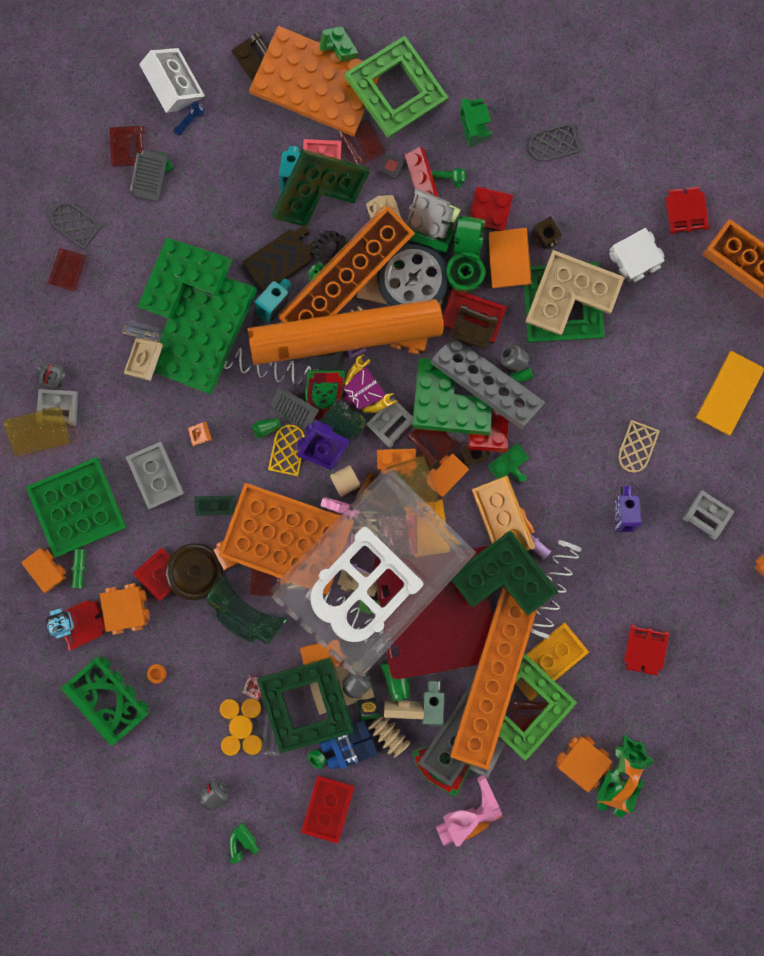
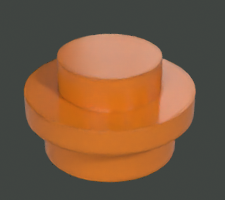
M160 664L152 665L147 671V678L154 684L163 682L167 675L166 669Z

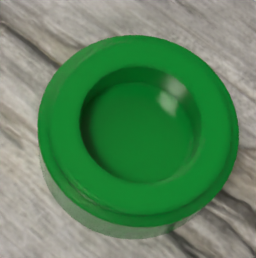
M312 750L308 754V761L313 767L322 769L327 764L326 758L318 750Z

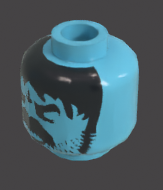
M61 608L51 611V616L45 619L49 634L55 636L56 639L71 634L70 631L74 628L70 613L68 611L62 612Z

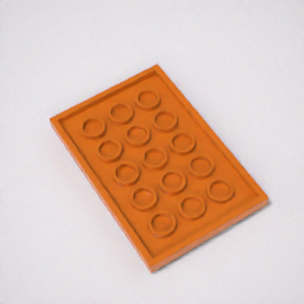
M278 26L251 84L249 93L354 137L367 108L345 79L344 74L363 61L351 59L340 62L333 49L321 51L319 49V42ZM380 76L373 80L375 85H377Z
M244 483L218 556L312 589L319 579L320 571L329 569L343 554L354 520ZM335 576L325 586L323 594H329Z

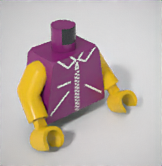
M364 354L357 357L355 364L347 373L343 389L348 396L340 400L339 403L344 411L355 405L358 411L378 413L389 405L396 404L397 400L390 401V396L394 395V393L385 395L367 367H364L370 363V359L364 363L362 361Z

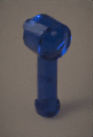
M198 101L191 103L190 113L174 128L176 135L183 134V131L196 117L203 116L205 109L202 103Z

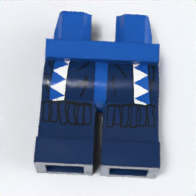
M364 720L352 723L354 733L320 742L323 753L333 749L336 754L327 759L330 770L339 767L344 769L360 761L378 756Z

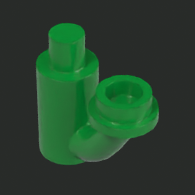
M243 822L232 830L229 840L231 854L229 862L236 864L243 858L241 851L237 853L238 840L246 850L250 849L253 854L259 850L255 844L257 840Z

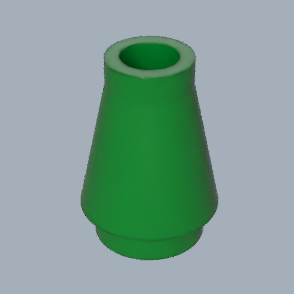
M278 418L255 421V424L251 425L256 439H263L281 428Z

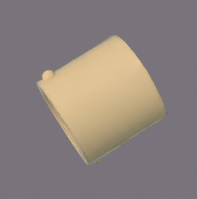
M350 465L330 475L340 497L361 487Z

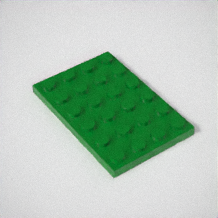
M227 277L224 279L218 296L186 285L172 320H167L158 341L163 344L154 373L212 395L257 289Z

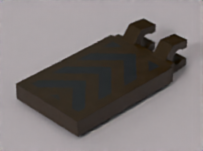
M303 225L295 232L289 229L243 260V263L263 292L273 281L279 284L284 278H288L311 262V255L314 254L312 249H315L312 244L317 243V241H313L306 247L303 245L301 239L310 234L306 225Z

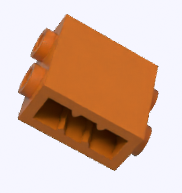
M134 583L124 585L122 590L112 587L106 588L105 593H100L106 632L112 631V635L124 633L126 628H131V631L142 630L143 625L148 624L147 620H150L149 610L145 609L144 601H147L145 590H142V586L136 587Z
M578 735L570 740L568 743L569 748L565 753L561 752L558 755L555 765L589 793L590 790H595L599 785L601 776L603 774L606 775L611 770L612 761L608 758L610 754L602 747L599 750L593 746L595 742L587 735L584 738Z

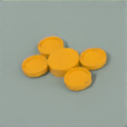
M249 698L243 702L242 713L244 715H238L239 705L233 699H227L221 704V715L226 719H232L229 724L232 736L225 737L221 743V749L226 755L231 756L238 753L241 747L239 739H244L243 749L246 753L254 755L261 750L262 740L260 737L250 735L253 729L250 718L258 716L261 711V705L258 700Z

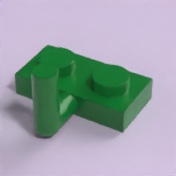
M342 26L323 30L319 45L321 51L333 49L340 62L357 59L358 51Z
M517 443L487 467L496 479L503 478L511 472L515 479L522 483L526 481L527 477L525 474H521L517 467L528 460L529 457Z

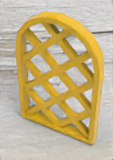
M285 425L277 431L268 470L298 476L302 458H298L296 455L298 450L294 452L291 445L299 439L294 435L295 431L299 430L302 433L300 437H305L299 427ZM287 427L290 432L284 436L281 430ZM280 433L282 438L277 440V436ZM292 434L295 440L289 444L286 437ZM284 439L287 446L281 449L278 442ZM275 445L279 449V451H277L276 453H274ZM289 447L292 453L286 457L283 450ZM281 452L284 459L278 462L275 456ZM294 455L298 461L291 464L288 458ZM274 458L276 464L271 467L272 459ZM286 460L290 466L283 469L280 463ZM296 464H298L297 472L295 471V469H294V467H293V466H295ZM278 465V466L280 467L281 471H280V470H275V469H273V468ZM291 468L294 473H289L285 471Z

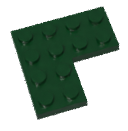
M302 149L271 215L276 220L307 226L322 195L355 203L370 170L365 166Z
M511 530L448 577L471 608L475 607L501 586H504L526 616L559 593Z

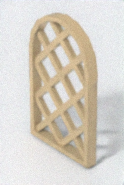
M633 420L630 421L622 446L619 449L618 459L623 469L635 473L647 466L660 430ZM635 424L640 425V426H642V427L639 428V429H636ZM631 426H633L634 431L629 433ZM647 428L655 432L649 434ZM644 429L647 436L641 438L638 431ZM636 433L638 440L632 442L629 435ZM656 434L653 442L650 436ZM628 438V440H629L630 443L627 444V445H624L625 442H626V439ZM649 438L651 444L644 446L642 440ZM640 441L642 448L636 450L633 444ZM631 445L634 452L627 454L625 448ZM651 447L650 453L648 455L646 448ZM622 450L625 453V456L621 457ZM644 450L646 457L640 459L637 452ZM635 454L638 460L631 463L629 456ZM624 458H627L629 462L626 466L621 461ZM647 459L645 465L643 466L641 461ZM639 462L641 469L635 470L633 465Z

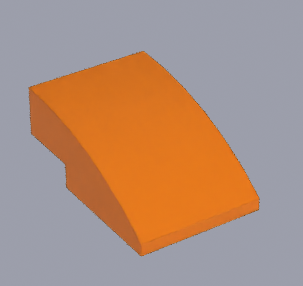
M527 227L489 232L492 288L532 285Z

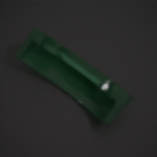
M225 576L211 589L206 600L208 606H211L216 611V619L227 630L239 638L252 643L258 640L264 644H270L287 620L284 617L264 614L249 606L235 593Z

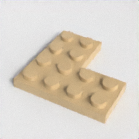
M553 250L525 322L561 336L574 301L611 314L625 277Z

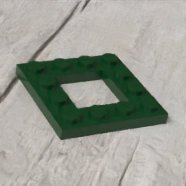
M332 657L257 678L280 754L354 733ZM317 682L328 719L294 728L283 692Z

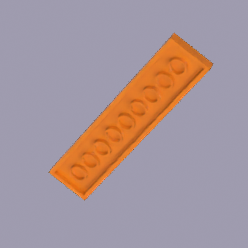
M504 586L501 590L450 754L451 758L486 770L489 769L537 612L536 609L526 616Z

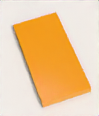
M730 351L696 419L730 436L764 372V367Z
M508 476L471 489L492 544L511 530L526 551L535 548Z
M565 622L549 634V639L544 638L526 653L554 681L589 653ZM521 677L515 683L530 702L539 695Z

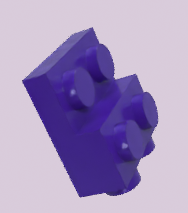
M315 420L313 424L308 423L304 432L306 434L305 437L298 439L296 444L298 448L297 456L332 470L349 445V439L333 433L331 426Z

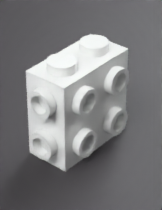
M646 228L616 243L609 250L611 260L617 263L620 268L619 274L625 277L624 279H626L627 283L632 280L637 282L645 277L644 274L649 271L651 274L656 272L665 261L663 251L657 248L654 243L655 238L650 231L648 232Z

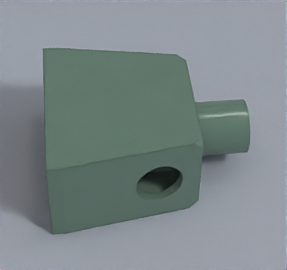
M428 681V692H424L423 695L424 719H422V725H443L444 693H440V682ZM430 698H437L436 706L430 705Z

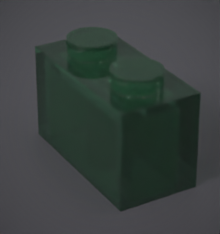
M336 398L323 414L320 422L331 426L333 433L349 439V445H351L363 431L367 420L360 413H356L349 408L347 403Z
M234 495L195 496V516H233L236 508V496Z

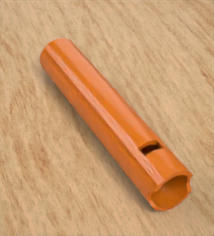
M436 299L247 329L253 365L437 337L442 335L444 326L440 304Z

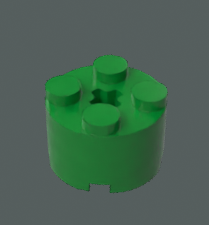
M465 216L457 217L453 254L471 252L479 257L483 243L482 231H484L485 220Z
M462 252L450 259L446 270L449 287L458 292L468 294L475 292L480 287L485 276V267L476 254ZM464 270L468 271L466 277L463 276Z

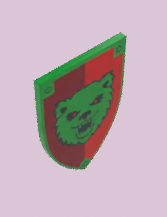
M308 370L305 398L306 403L319 410L315 420L324 423L337 409L342 398L345 370Z
M429 746L413 751L415 763L421 774L436 787L456 797L472 765L466 763L453 784L448 786L417 764ZM444 752L440 755V762L448 764L450 755Z

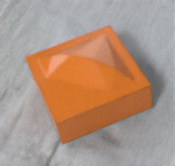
M202 422L188 428L193 446L212 441L207 422Z

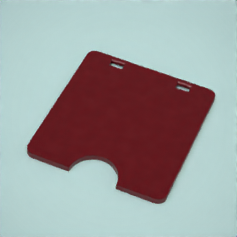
M490 545L400 559L422 580L423 586L417 593L409 594L384 621L383 632L391 677L403 679L479 664L494 616L489 603L490 595L471 608L448 577ZM386 569L376 580L380 607H385L404 587V582L391 569ZM382 585H388L390 596H383ZM391 645H397L399 656L392 657Z

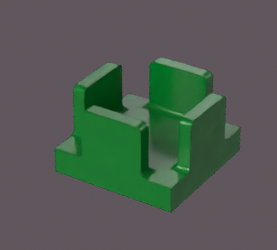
M469 98L461 100L459 113L468 148L476 146L477 143L489 141L492 138V131H487L486 124L490 123V116L487 105L483 104V98L471 101Z

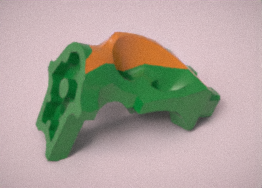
M626 735L622 739L621 747H616L615 756L619 758V763L614 770L607 772L602 783L597 787L596 798L597 809L606 811L608 806L614 807V814L621 818L627 812L632 814L644 783L640 776L653 763V759L646 754L644 743L635 742ZM626 773L628 774L629 778L627 780H623L621 774ZM610 782L615 783L614 786H609L608 784Z

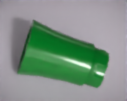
M388 660L381 662L380 666L384 673L392 701L409 698L410 686L408 678L394 679L389 673Z

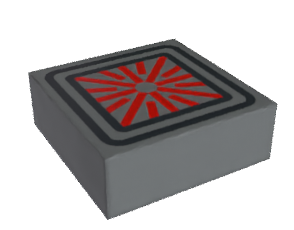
M387 153L379 168V172L396 179L404 161Z

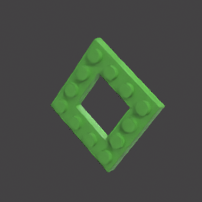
M406 36L398 39L344 74L345 79L387 138H390L449 98ZM400 64L420 94L393 110L373 80Z
M524 653L515 683L521 677L548 705L524 732L505 715L499 738L526 761L577 702Z

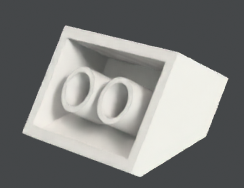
M179 48L150 50L139 64L166 113L179 111L205 97Z

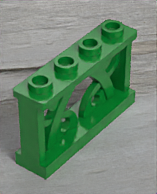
M99 655L70 681L64 684L61 689L112 747L150 713L148 712V705L143 700L139 701L135 697V690L122 682L124 680L122 675L118 671L114 672L109 667L111 665L109 660L104 656L101 658ZM93 668H100L104 673L103 677H98L96 673L94 677L96 682H92L90 677L91 670ZM85 675L88 684L76 688L74 684ZM96 689H107L116 692V712L112 709H101L99 711L94 709L98 702V692ZM89 690H92L93 692V701H88L86 699L87 695H91V692ZM124 696H125L129 701H126V702L124 703ZM129 706H133L137 710L135 719L128 720L122 717L123 713L126 715L132 714L128 711ZM105 713L112 714L114 718L109 716V720L106 721L104 720L103 715ZM120 721L129 724L120 734L117 735L114 732Z

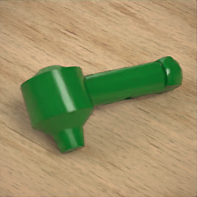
M456 168L452 171L431 170L433 178L451 179L457 188H461L462 183L466 180V170L462 168Z

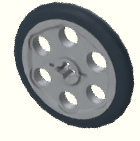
M420 243L404 244L378 271V289L383 299L390 306L436 299L440 303L449 286L446 262L430 246ZM415 255H420L423 261L421 264L416 265L412 262V258ZM396 261H402L405 264L402 270L394 268ZM434 268L437 274L434 277H428L426 270ZM418 273L417 281L415 282L413 280L409 282V275L411 274L412 276H414ZM398 279L401 283L397 289L391 288L389 285L391 280ZM430 286L433 292L431 295L426 296L422 293V288ZM406 292L414 294L415 297L412 301L404 299L403 296Z

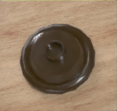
M195 543L180 546L175 550L166 563L165 571L168 586L172 591L185 600L195 601L207 598L214 593L222 581L223 568L215 552L203 544Z

